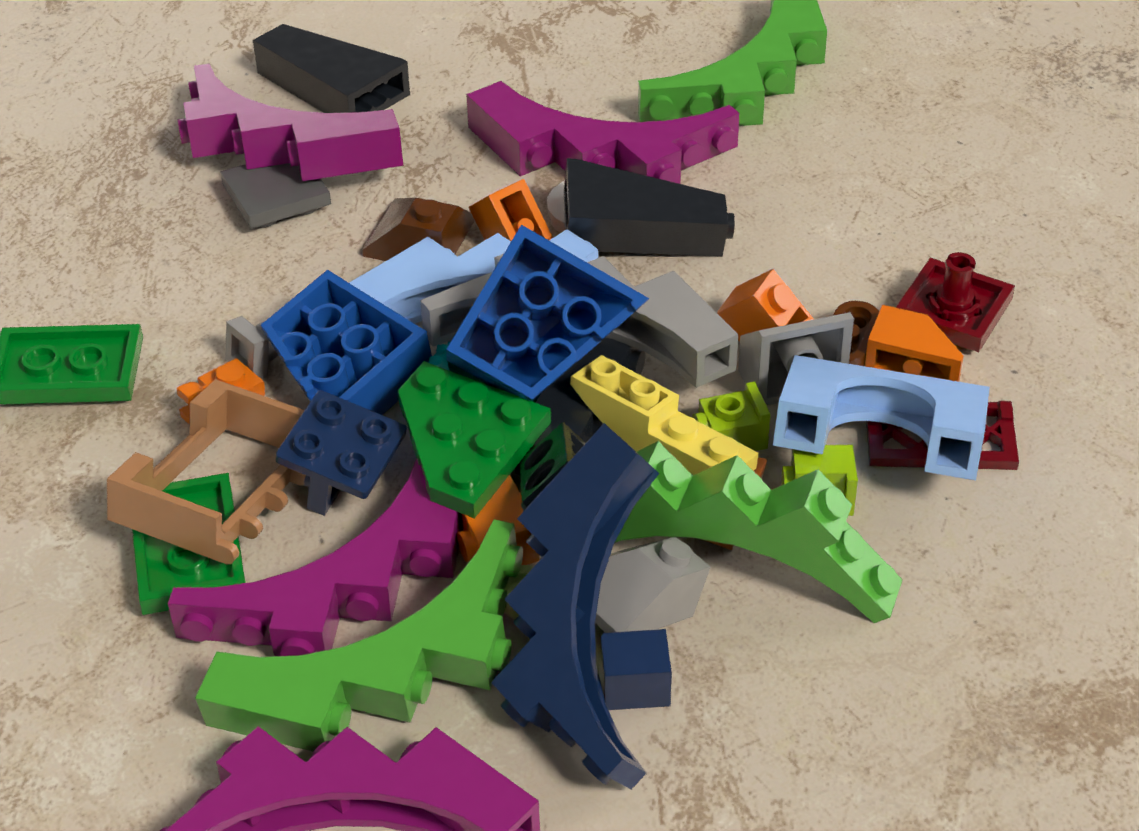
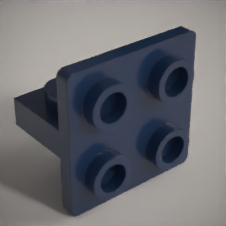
M320 390L315 394L276 452V462L306 475L304 486L309 487L307 509L325 516L341 490L361 499H366L406 436L407 426Z

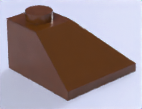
M416 197L395 198L362 250L363 257L387 261L426 237H430L444 248H448L456 254L475 220L471 212L457 205Z

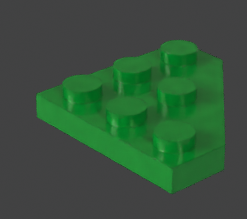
M425 361L398 390L399 405L409 428L410 439L419 466L421 465L430 501L474 519L551 423V408Z

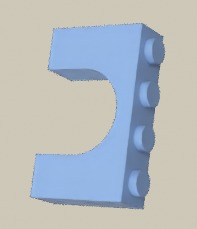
M795 355L779 398L773 446L823 454L828 434L835 426L853 421L883 422L905 428L917 434L926 442L928 453L924 472L976 481L985 433L990 387Z

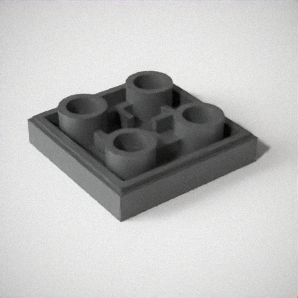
M290 163L247 169L246 164L220 171L222 184L250 228L269 227L278 220L298 214L308 215L315 212L318 208L331 204L330 191L321 179L302 181L299 167H291Z

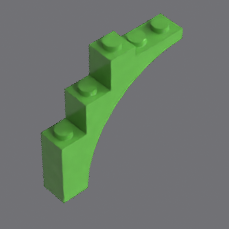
M771 0L770 16L762 30L744 47L728 57L697 70L669 77L638 80V116L640 122L684 118L730 105L740 113L739 126L763 124L765 95L793 94L795 91L797 65L825 64L827 28L818 1Z
M659 441L637 451L643 459L659 472V475L633 507L615 542L664 536L698 538L735 545L774 558L812 576L846 598L873 623L891 617L903 579L846 522L852 504L819 469L771 490L738 455L692 475Z
M494 519L477 553L453 583L424 608L386 631L344 647L299 656L254 657L216 651L195 697L206 726L246 736L259 726L283 745L314 752L322 743L331 741L346 727H349L352 709L411 723L418 703L425 704L432 686V677L491 690V682L495 679L497 671H502L508 665L512 650V641L506 639L503 624V615L507 604L504 600L507 597V590L505 588L509 577L516 578L518 576L523 560V547L517 546L514 523Z

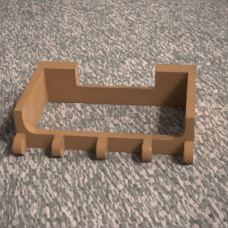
M215 379L190 402L189 435L153 468V458L135 452L107 478V520L221 563H233L239 556V549L232 542L239 535L249 539L256 538L263 530L261 521L256 517L265 508L275 512L281 511L288 504V497L282 490L289 482L303 486L306 475L279 465L223 524L222 513L162 492V490L226 429L280 448L305 410Z

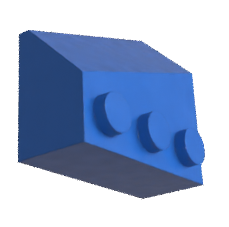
M521 225L448 345L446 359L488 385L533 401L644 305L649 298Z
M328 269L261 324L262 331L310 402L315 394L322 390L383 415L399 401L398 390L424 361L429 363V357L432 356L426 330Z

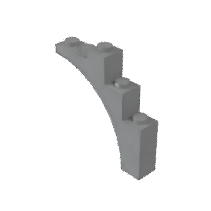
M503 254L494 257L495 267L497 266ZM604 256L587 262L649 298L644 305L606 338L614 339L650 354L672 367L696 388L736 371L738 333L675 271L633 286ZM492 272L420 300L423 329L427 331L429 343L432 347L453 339Z

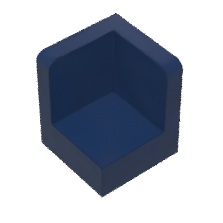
M666 629L603 633L601 635V650L604 669V699L608 710L671 706L672 670Z

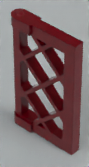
M988 402L986 416L996 417L997 422L991 427L985 424L983 444L990 440L1000 447L1001 451H981L978 469L1018 470L1019 456L1012 402ZM866 421L869 466L925 468L928 446L924 440L919 443L901 431L904 428L896 425ZM893 438L907 449L884 448V443Z

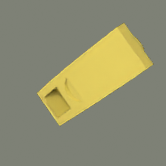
M601 355L571 376L570 384L584 403L603 424L605 423L636 452L659 441L692 475L736 455L753 471L757 468L758 452L679 412L678 394L653 380L635 373L614 360Z

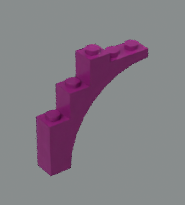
M210 63L194 66L196 80L188 81L191 101L183 102L186 118L177 119L181 143H190L193 158L235 152V155L244 154L247 169L290 163L291 167H299L302 181L404 166L400 128L393 109L358 113H321L270 106L245 98L227 88L215 76Z
M502 81L466 94L468 128L520 177L555 162L566 171L567 158L681 184L682 170L738 147L740 113L730 105L703 114L673 120L623 122L575 116L545 107L520 95Z
M416 458L408 481L392 505L364 532L335 552L299 569L255 582L221 587H173L168 607L176 638L197 642L207 640L241 643L249 646L271 645L274 656H299L330 650L333 648L340 618L392 622L402 574L418 575L421 577H454L459 552L457 533L463 531L462 513L430 501L421 465L419 466Z
M258 726L243 740L231 744L223 756L216 761L221 784L215 789H210L203 793L188 812L171 826L160 830L309 831L335 826L384 827L400 831H540L539 800L437 727L421 741L411 743L404 750L398 762H394L348 727L331 741H326L318 746L311 758L305 762Z

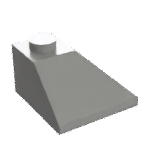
M851 312L741 335L738 371L745 385L755 381L766 405L779 403V398L795 355L849 364L854 322Z
M676 537L611 553L601 581L595 623L605 633L657 630L693 617L710 566L697 556L686 543Z

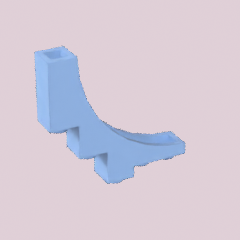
M568 229L549 240L586 262L598 258L597 248ZM497 233L457 257L450 249L444 248L430 237H426L349 283L416 324L422 321L420 300L493 272L495 269L494 257L504 254L511 241Z

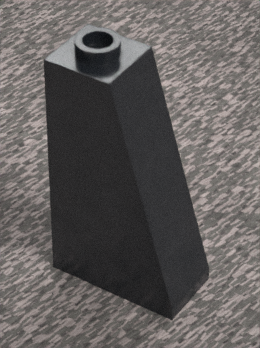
M281 24L253 39L257 73L323 113H358L385 110L410 95L408 61L402 58L286 24Z
M567 158L563 189L565 230L568 229L583 240L590 242L598 251L723 257L726 239H733L735 228L734 213H727L725 194L579 159Z

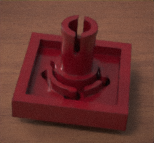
M955 252L948 255L945 262L930 257L895 308L928 315L953 344L979 353L1012 301L1015 285L973 272L976 266L975 259L967 253Z

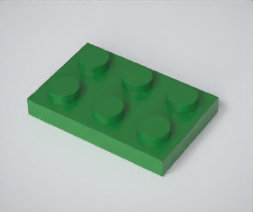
M141 324L2 328L0 333V404L131 401L143 342Z
M229 473L171 482L162 490V492L222 513V524L235 512ZM132 529L139 602L143 615L169 611L168 602L173 587H221L246 583L239 536L232 542L238 547L239 556L233 563L224 564Z

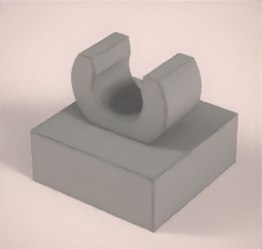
M242 316L227 321L225 360L229 362L237 358L261 379L267 377L268 363L275 359L278 353L262 331V323L254 326Z

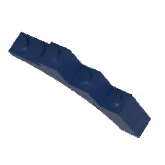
M604 423L517 518L531 533L526 542L542 558L504 600L518 613L519 616L513 622L530 641L491 683L506 698L500 706L516 723L526 727L531 722L548 733L552 730L570 747L577 743L587 754L582 760L583 765L599 781L607 785L613 779L632 790L646 775V771L622 741L606 706L596 665L595 620L601 581L613 545L633 507L659 475V472Z

